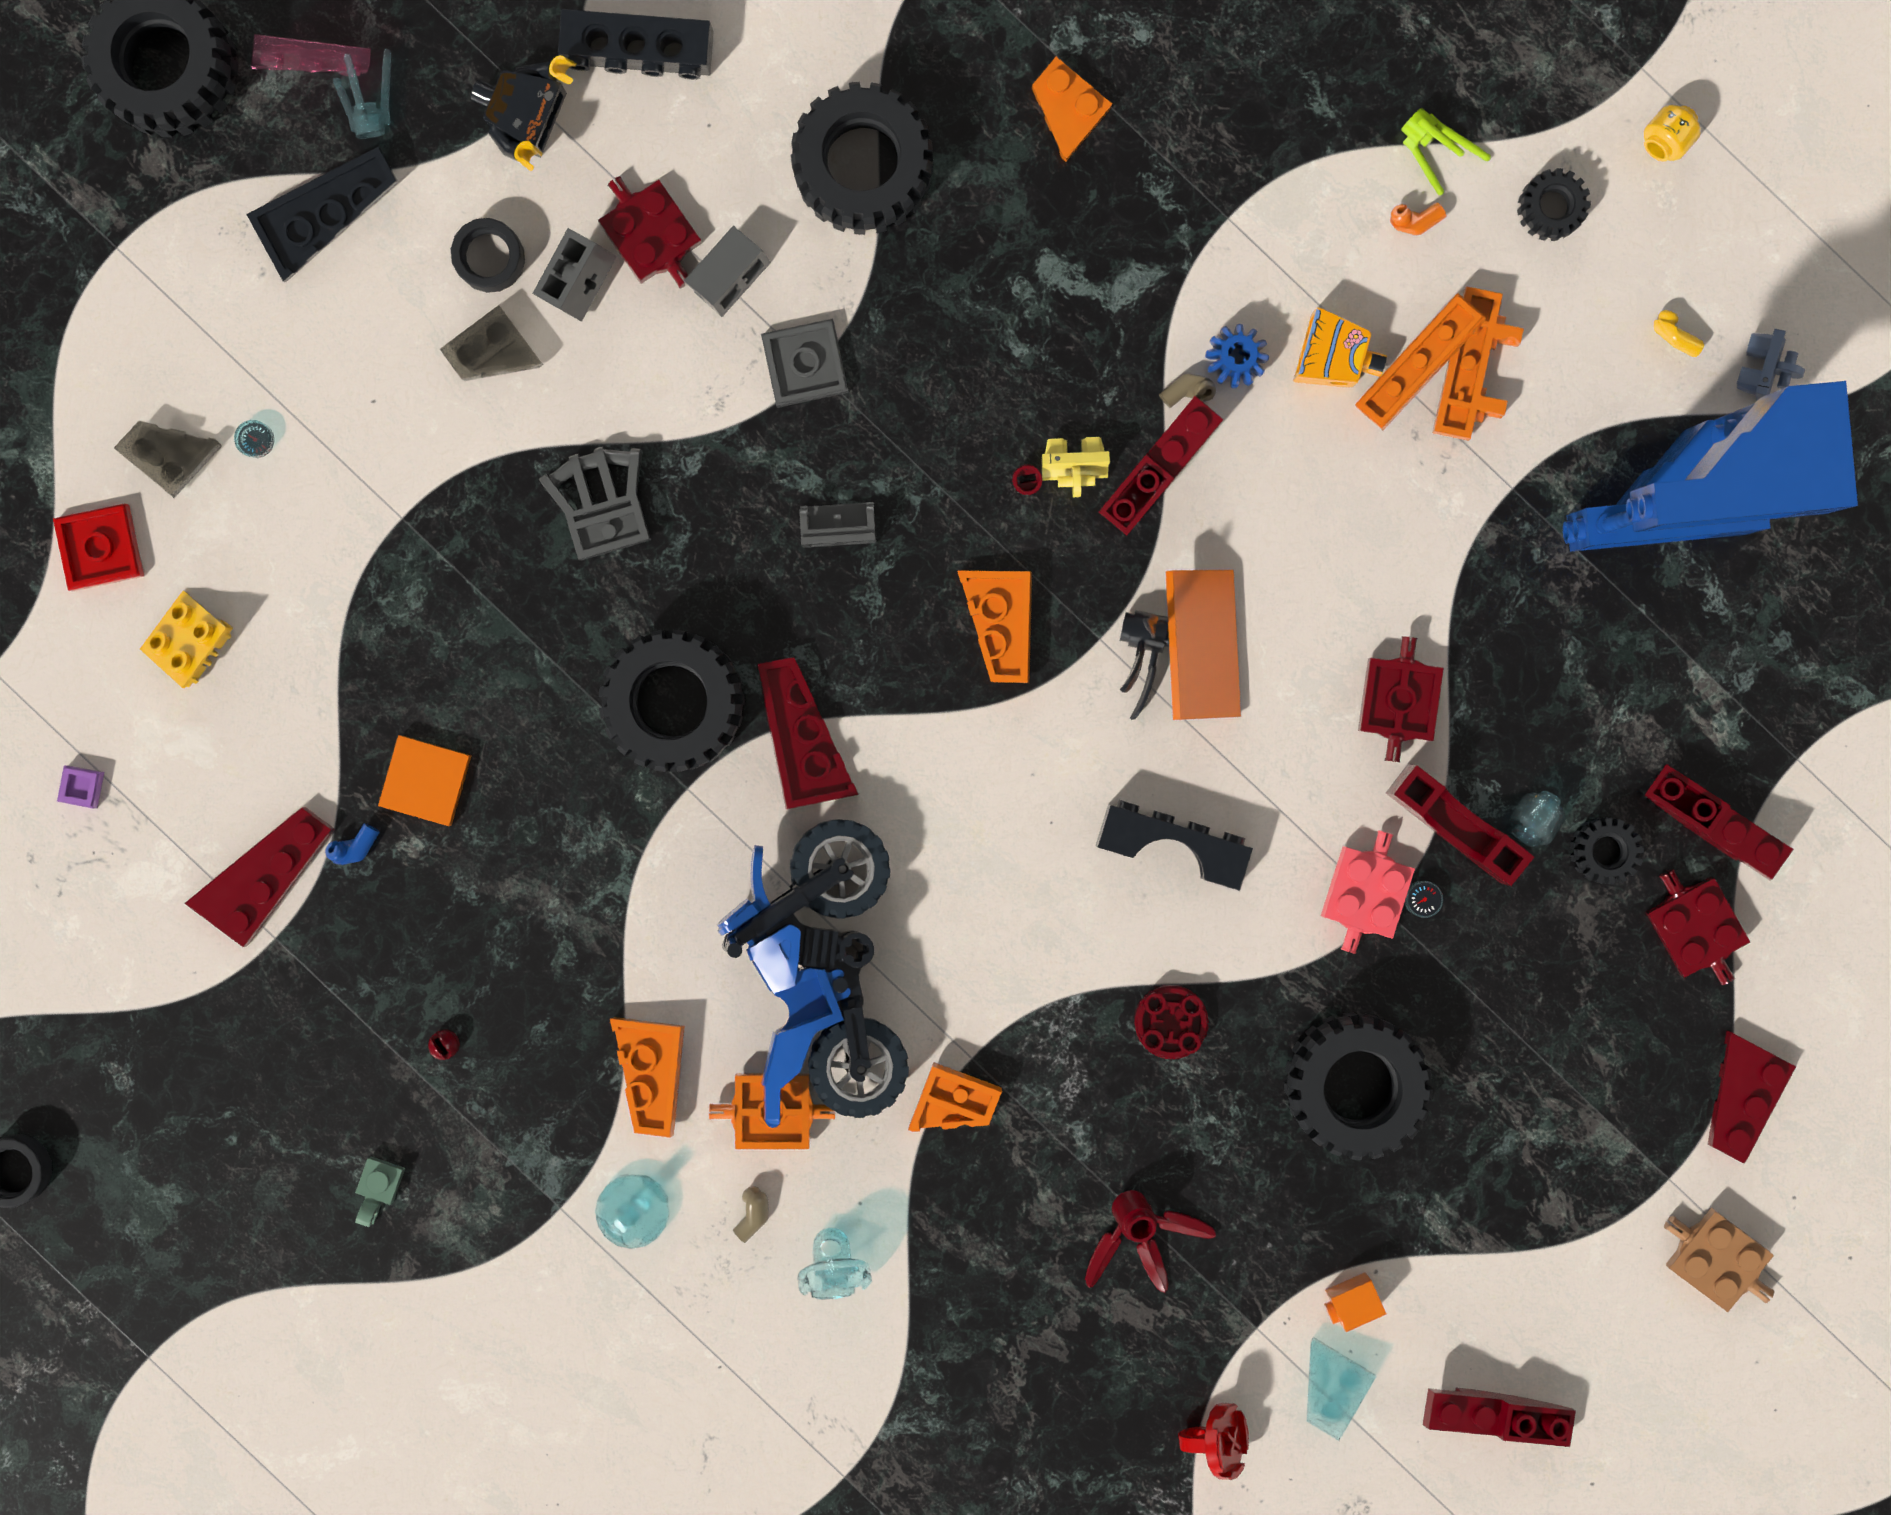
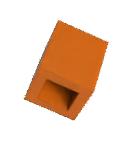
M1365 1272L1325 1290L1330 1300L1324 1303L1326 1311L1333 1325L1339 1322L1345 1332L1386 1315L1373 1282Z

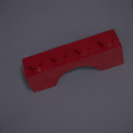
M1408 764L1386 792L1389 797L1501 884L1512 886L1534 858L1532 854L1509 836L1495 829L1463 806L1448 792L1445 786L1418 765Z

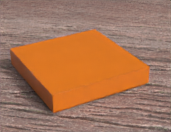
M398 735L378 806L442 825L452 826L472 755Z

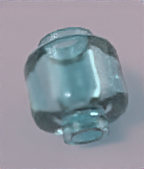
M1548 791L1526 793L1509 819L1515 838L1530 847L1550 844L1566 820L1565 811L1560 806V799Z

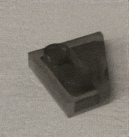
M138 421L114 449L165 492L175 498L222 445L214 438H201L189 435L185 431L172 428L164 429L155 424Z

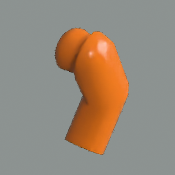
M1438 202L1421 213L1411 211V209L1407 208V205L1400 204L1392 209L1390 222L1397 231L1417 236L1445 219L1447 215Z

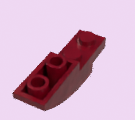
M1195 395L1105 503L1099 513L1125 535H1128L1224 419Z
M1667 764L1645 793L1647 798L1685 827L1735 861L1739 860L1770 881L1773 880L1794 850L1730 808L1731 805Z
M1456 1387L1455 1391L1428 1388L1422 1425L1429 1430L1497 1436L1503 1441L1570 1447L1576 1410L1539 1400Z

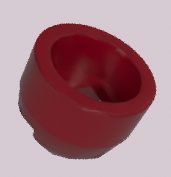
M1024 464L1015 469L1012 475V483L1019 493L1031 495L1040 489L1042 475L1035 466ZM1035 474L1036 480L1018 483L1017 477Z
M446 1029L434 1033L428 1042L430 1054L438 1060L450 1059L458 1052L460 1046L458 1036ZM439 1038L449 1053L445 1055L435 1042V1039Z

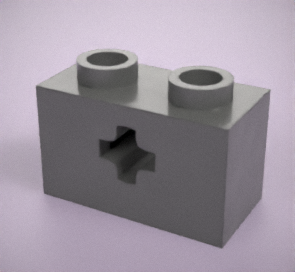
M567 228L532 294L582 322L617 256L597 243Z

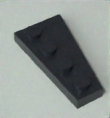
M376 147L246 215L282 281L287 282L395 186L398 180L381 148Z

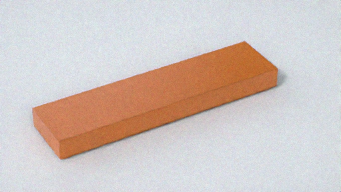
M1457 293L1355 404L1356 408L1384 431L1484 323L1486 317Z

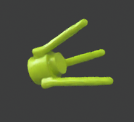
M1420 108L1401 129L1408 136L1403 141V144L1413 153L1429 182L1440 196L1444 194V189L1418 147L1420 143L1426 148L1436 138L1449 150L1462 157L1465 152L1456 145L1458 143L1483 160H1491L1490 154L1440 122L1432 113L1429 114L1423 108Z

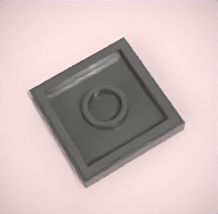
M833 319L761 334L777 408L849 393Z

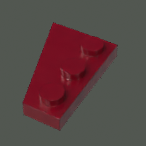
M1726 1030L1724 1043L1727 1046L1724 1063H1721L1719 1077H1721L1718 1099L1714 1102L1708 1145L1745 1164L1796 1066Z

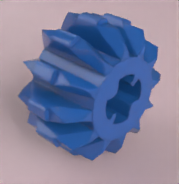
M1237 324L1234 335L1227 326L1221 329L1222 339L1213 336L1209 342L1215 349L1207 350L1205 353L1206 358L1217 360L1207 368L1208 372L1214 373L1220 369L1222 373L1218 377L1217 382L1222 384L1227 376L1231 377V388L1235 389L1239 386L1240 377L1244 384L1247 386L1252 385L1254 382L1252 374L1261 377L1265 372L1258 363H1266L1269 360L1268 354L1258 352L1267 345L1266 340H1259L1255 343L1252 339L1256 336L1257 330L1253 328L1245 336L1243 335L1244 327L1242 324ZM1235 348L1239 349L1241 356H1245L1240 364H1235V358L1229 356Z

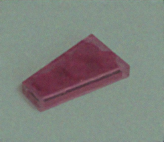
M254 34L251 69L338 72V74L343 76L357 77L361 73H367L370 65L371 49Z

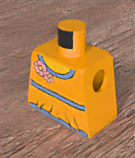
M1317 307L1310 317L1293 381L1306 384L1353 387L1358 383L1361 372L1381 377L1387 355L1367 350L1371 338L1369 330Z

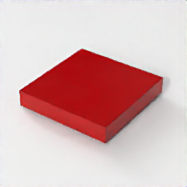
M124 503L53 518L68 591H77L144 577L129 504Z

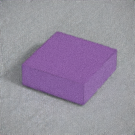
M64 765L57 802L93 809L98 808L105 772Z

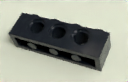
M561 9L558 55L575 62L576 67L572 66L569 68L577 71H588L590 66L604 67L605 71L614 74H625L627 69L641 70L642 74L651 77H661L664 75V72L678 73V76L684 79L697 80L700 79L701 75L710 76L714 31L711 22L708 20ZM597 37L608 39L607 45L601 50L590 48L592 41ZM634 40L645 42L644 48L638 53L627 51L628 45ZM670 43L682 45L681 51L675 56L664 54L665 47Z

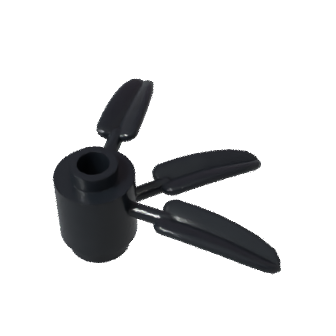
M1137 610L1135 614L1125 613L1120 641L1128 642L1129 647L1137 648L1132 670L1120 688L1122 693H1127L1135 684L1141 671L1145 650L1152 652L1146 682L1140 699L1130 716L1131 720L1139 716L1149 697L1156 674L1158 653H1163L1164 646L1169 647L1168 617Z

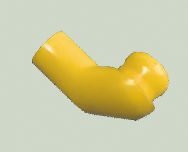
M1669 310L1661 311L1658 315V320H1654L1655 332L1674 348L1691 357H1697L1703 350V340L1675 326L1679 320L1676 313Z

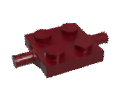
M620 176L615 178V182L611 180L607 186L615 194L619 203L614 210L598 219L600 227L640 284L656 274L668 271L680 289L685 287L683 280L688 277V273L680 262L687 253L702 244L700 237L660 180H657L644 190L633 194Z
M1402 636L1399 658L1391 660L1368 658L1358 731L1376 733L1388 739L1384 761L1400 763L1403 741L1412 739L1434 741L1444 668L1427 666L1414 660L1418 638Z
M1667 870V874L1662 873L1659 877L1664 882L1670 895L1661 904L1645 913L1682 977L1685 978L1702 968L1712 967L1720 984H1728L1727 980L1733 981L1735 976H1733L1725 959L1732 952L1751 943L1715 878L1709 877L1694 886L1683 887L1675 870Z

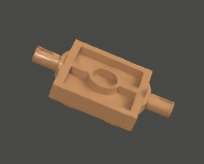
M1712 1207L1700 1222L1690 1228L1675 1216H1671L1668 1219L1679 1229L1669 1222H1665L1664 1228L1680 1239L1677 1251L1668 1260L1666 1266L1726 1312H1729L1739 1298L1748 1291L1764 1303H1768L1770 1299L1763 1292L1773 1298L1775 1291L1758 1280L1761 1271L1774 1255Z

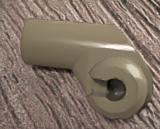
M1187 373L1180 376L1159 393V396L1171 408L1184 397L1193 399L1196 395L1200 400L1209 401L1216 394V386L1208 377Z
M751 1186L743 1192L742 1200L746 1203V1217L733 1229L734 1234L744 1243L767 1222L769 1217L768 1198L756 1186Z

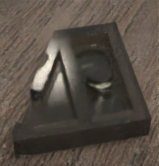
M499 305L440 348V351L464 381L531 370L544 365Z

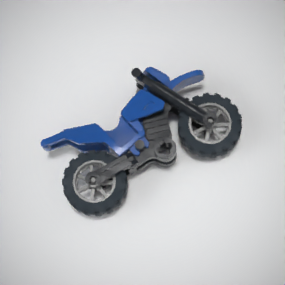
M830 820L819 823L809 829L797 842L793 850L792 859L790 860V878L792 883L789 886L790 889L772 902L768 901L762 883L763 846L754 845L750 871L753 900H744L717 924L719 927L718 933L721 936L725 935L722 943L723 950L730 957L737 958L742 954V946L747 943L749 945L748 949H746L748 957L767 988L775 996L785 1001L788 1006L789 1018L787 1023L772 1033L761 1082L762 1086H764V1120L771 1128L777 1127L781 1121L780 1090L801 1072L811 1041L820 1030L823 1031L813 1043L808 1059L809 1079L817 1096L827 1107L838 1114L846 1117L865 1118V1116H875L882 1113V1110L886 1107H891L896 1102L895 1099L898 1095L902 1094L906 1086V1077L909 1075L908 1055L900 1038L886 1025L875 1019L864 1018L863 1015L864 999L859 981V973L861 968L867 965L873 958L874 945L867 935L854 930H848L838 935L839 932L833 929L809 927L802 924L794 915V913L805 906L806 909L809 907L811 910L831 918L845 919L859 916L875 906L878 899L886 891L888 878H890V859L882 840L863 824L852 820ZM836 841L846 842L841 858L836 857L829 843ZM853 844L862 852L864 858L848 863L846 860ZM824 848L830 859L826 864L813 863L817 853ZM867 863V873L863 881L854 875L851 868ZM813 868L819 869L813 873ZM851 879L860 885V888L854 893L846 896L844 881ZM838 884L839 896L826 893V891ZM852 939L863 945V950L856 952V958L846 953L845 947L852 945ZM870 1043L875 1044L883 1055L870 1059L868 1051ZM842 1046L845 1053L844 1062L832 1061L835 1052ZM885 1061L883 1078L869 1071L871 1066ZM831 1067L844 1068L847 1072L837 1084L832 1077ZM865 1076L879 1083L878 1086L867 1093H864L863 1088ZM853 1078L857 1083L858 1094L848 1093L841 1088Z

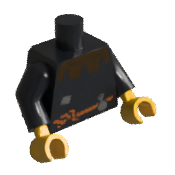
M561 55L556 56L551 62L517 66L513 71L503 70L500 73L496 86L478 79L471 92L472 101L487 106L483 119L489 126V136L504 156L520 162L530 171L535 167L529 161L534 155L539 158L543 155L544 148L567 94L562 84L557 81L560 80L566 84L573 82V78L566 75V71L569 67H576V63Z

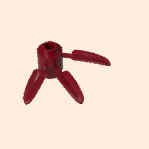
M1134 1190L1125 1191L1118 1195L1112 1204V1214L1118 1226L1113 1234L1105 1233L1099 1241L1087 1268L1086 1285L1091 1288L1097 1283L1121 1243V1237L1119 1236L1123 1233L1129 1240L1140 1243L1136 1249L1148 1276L1159 1291L1166 1293L1169 1285L1167 1273L1156 1241L1151 1239L1156 1232L1157 1223L1164 1230L1207 1239L1215 1238L1216 1232L1213 1227L1205 1222L1178 1212L1165 1211L1163 1217L1157 1216L1142 1193Z

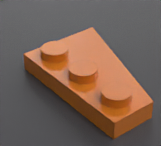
M957 571L968 601L967 605L970 615L973 618L978 634V641L990 681L1029 683L1032 572Z
M617 1017L610 1018L612 1031H615L619 1051H617L619 1064L622 1065L627 1086L625 1092L634 1133L669 1138L674 1136L685 1026Z

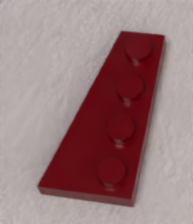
M795 658L757 664L785 809L859 795L845 768L842 757L833 743L825 721L816 707L814 698Z
M302 807L184 904L240 946L247 947L335 829L312 811Z

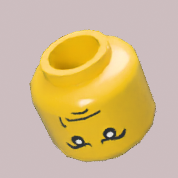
M1673 104L1664 106L1644 129V147L1653 158L1662 162L1681 159L1701 135L1696 112L1688 106Z

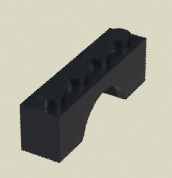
M1118 800L1117 806L1108 804L1095 845L1096 847L1134 858L1149 843L1162 839L1176 840L1186 845L1195 855L1201 879L1240 891L1253 848L1244 846L1246 838L1224 832L1222 839L1208 835L1210 827L1189 821L1188 827L1185 828L1173 824L1174 816L1155 810L1152 817L1138 813L1140 806Z

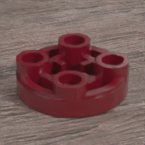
M1163 985L1149 991L1140 1000L1134 1015V1027L1141 1044L1150 1053L1164 1059H1180L1199 1050L1207 1035L1208 1014L1200 998L1189 989L1178 985Z

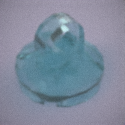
M641 1174L621 1175L609 1182L598 1197L595 1209L597 1225L605 1238L617 1246L629 1249L647 1246L660 1236L667 1225L669 1218L668 1196L661 1185L649 1176Z
M837 1228L823 1229L816 1235L812 1250L814 1264L805 1267L797 1275L800 1293L806 1296L808 1292H811L812 1298L820 1300L851 1296V1294L855 1293L856 1287L862 1286V1290H865L872 1282L869 1264L863 1260L852 1259L848 1237ZM825 1241H835L840 1245L841 1251L833 1256L827 1255L822 1251L821 1245Z

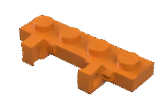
M1465 287L1462 297L1486 317V320L1448 360L1432 433L1469 441L1472 436L1474 422L1482 423L1484 416L1500 419L1502 416H1505L1508 401L1485 396L1487 388L1482 387L1490 350H1495L1497 343L1518 347L1522 340L1524 328L1505 325L1506 317L1498 315L1503 294Z

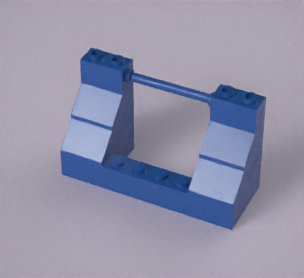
M1846 381L1787 386L1759 398L1756 403L1684 430L1656 465L1641 473L1616 505L1585 508L1567 515V521L1563 523V538L1566 544L1569 543L1570 552L1747 535L1770 529V519L1828 514L1858 506Z

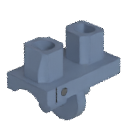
M1774 329L1773 335L1751 334L1746 352L1747 356L1765 359L1762 371L1742 367L1737 381V389L1756 395V402L1759 398L1770 394L1776 374L1780 376L1777 387L1781 389L1789 386L1791 378L1800 379L1804 376L1805 369L1796 365L1798 352L1787 351L1785 361H1780L1786 341V331Z

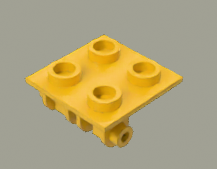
M183 590L146 639L140 650L178 685L185 689V687H190L192 683L197 684L199 682L200 676L207 668L205 665L210 666L212 664L211 660L207 657L209 655L214 657L219 655L214 648L221 649L228 639L230 640L232 637L230 632L233 627L223 620L219 621Z

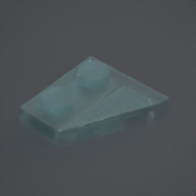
M1315 1337L1312 1338L1310 1344L1307 1422L1339 1441L1374 1382L1376 1374Z

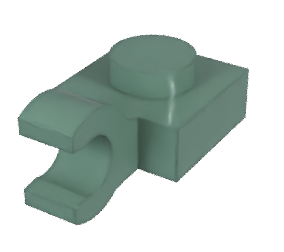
M372 1156L367 1158L355 1192L365 1196V1200L360 1207L355 1223L370 1227L377 1219L381 1203L391 1205L394 1202L405 1171L404 1167Z

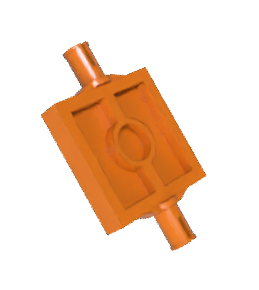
M736 1073L735 1095L732 1103L709 1105L710 1120L731 1119L735 1129V1149H809L810 1127L813 1119L835 1120L834 1110L825 1104H813L810 1095L809 1073H799L781 1088V1121L775 1128L769 1127L764 1120V1086L761 1084L763 1073Z

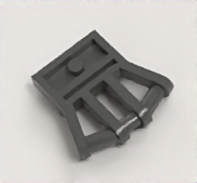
M602 446L594 449L592 454L581 457L579 454L569 456V460L549 476L544 474L539 478L541 484L565 513L578 560L582 561L651 540L638 497L639 473L642 462L641 449L631 448V451L607 450ZM609 464L629 466L626 496L618 498ZM598 467L608 501L594 505L585 477V471ZM573 475L583 508L574 510L558 489L560 485Z

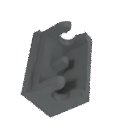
M733 225L684 281L694 290L698 297L723 317L771 262L762 249Z
M874 502L801 506L799 509L801 545L803 548L877 543Z

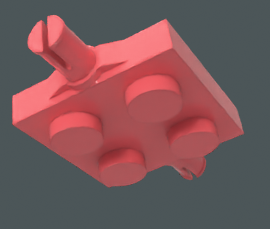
M1378 830L1373 851H1358L1342 846L1321 912L1322 917L1337 921L1345 928H1348L1341 950L1356 954L1362 933H1376L1391 939L1394 937L1415 868L1396 863L1387 856L1393 834Z

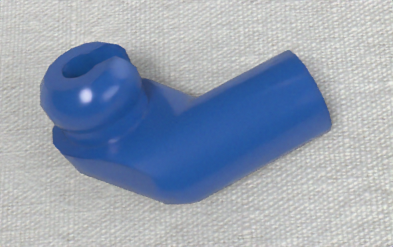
M363 823L355 839L330 842L325 849L326 857L339 865L360 862L368 854L380 831Z

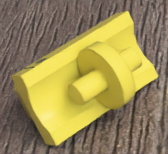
M1086 437L1082 439L1080 453H1068L1067 440L1063 438L1048 439L1046 452L1042 454V481L1058 480V487H1072L1073 497H1081V486H1095V478H1108L1109 451H1104L1100 437Z

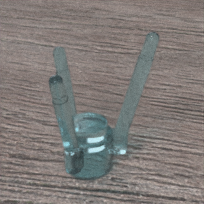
M386 49L383 53L380 109L376 108V103L374 102L364 103L352 57L346 53L344 60L356 105L352 107L339 78H334L333 83L349 119L351 132H355L356 138L359 139L382 136L385 134L384 125L391 124L389 115L391 51Z

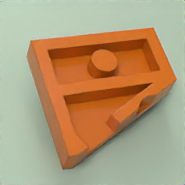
M1058 57L1054 58L1032 84L1033 93L1044 112L1049 130L1053 133L1061 158L1066 162L1112 108V103Z
M933 1062L908 1130L918 1132L921 1128L930 1127L952 1129L958 1128L961 1125H969L971 1127L987 1126L990 1124L999 1101L1002 1087Z

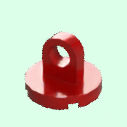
M1235 1403L1216 1404L1210 1411L1206 1427H1191L1178 1433L1180 1450L1188 1453L1206 1454L1210 1471L1213 1476L1221 1480L1238 1478L1245 1467V1463H1240L1242 1454H1247L1249 1449L1247 1421L1243 1412L1236 1410L1238 1406Z

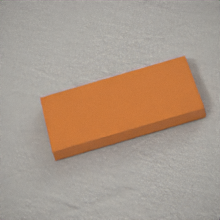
M1234 570L1166 571L1173 720L1241 717Z

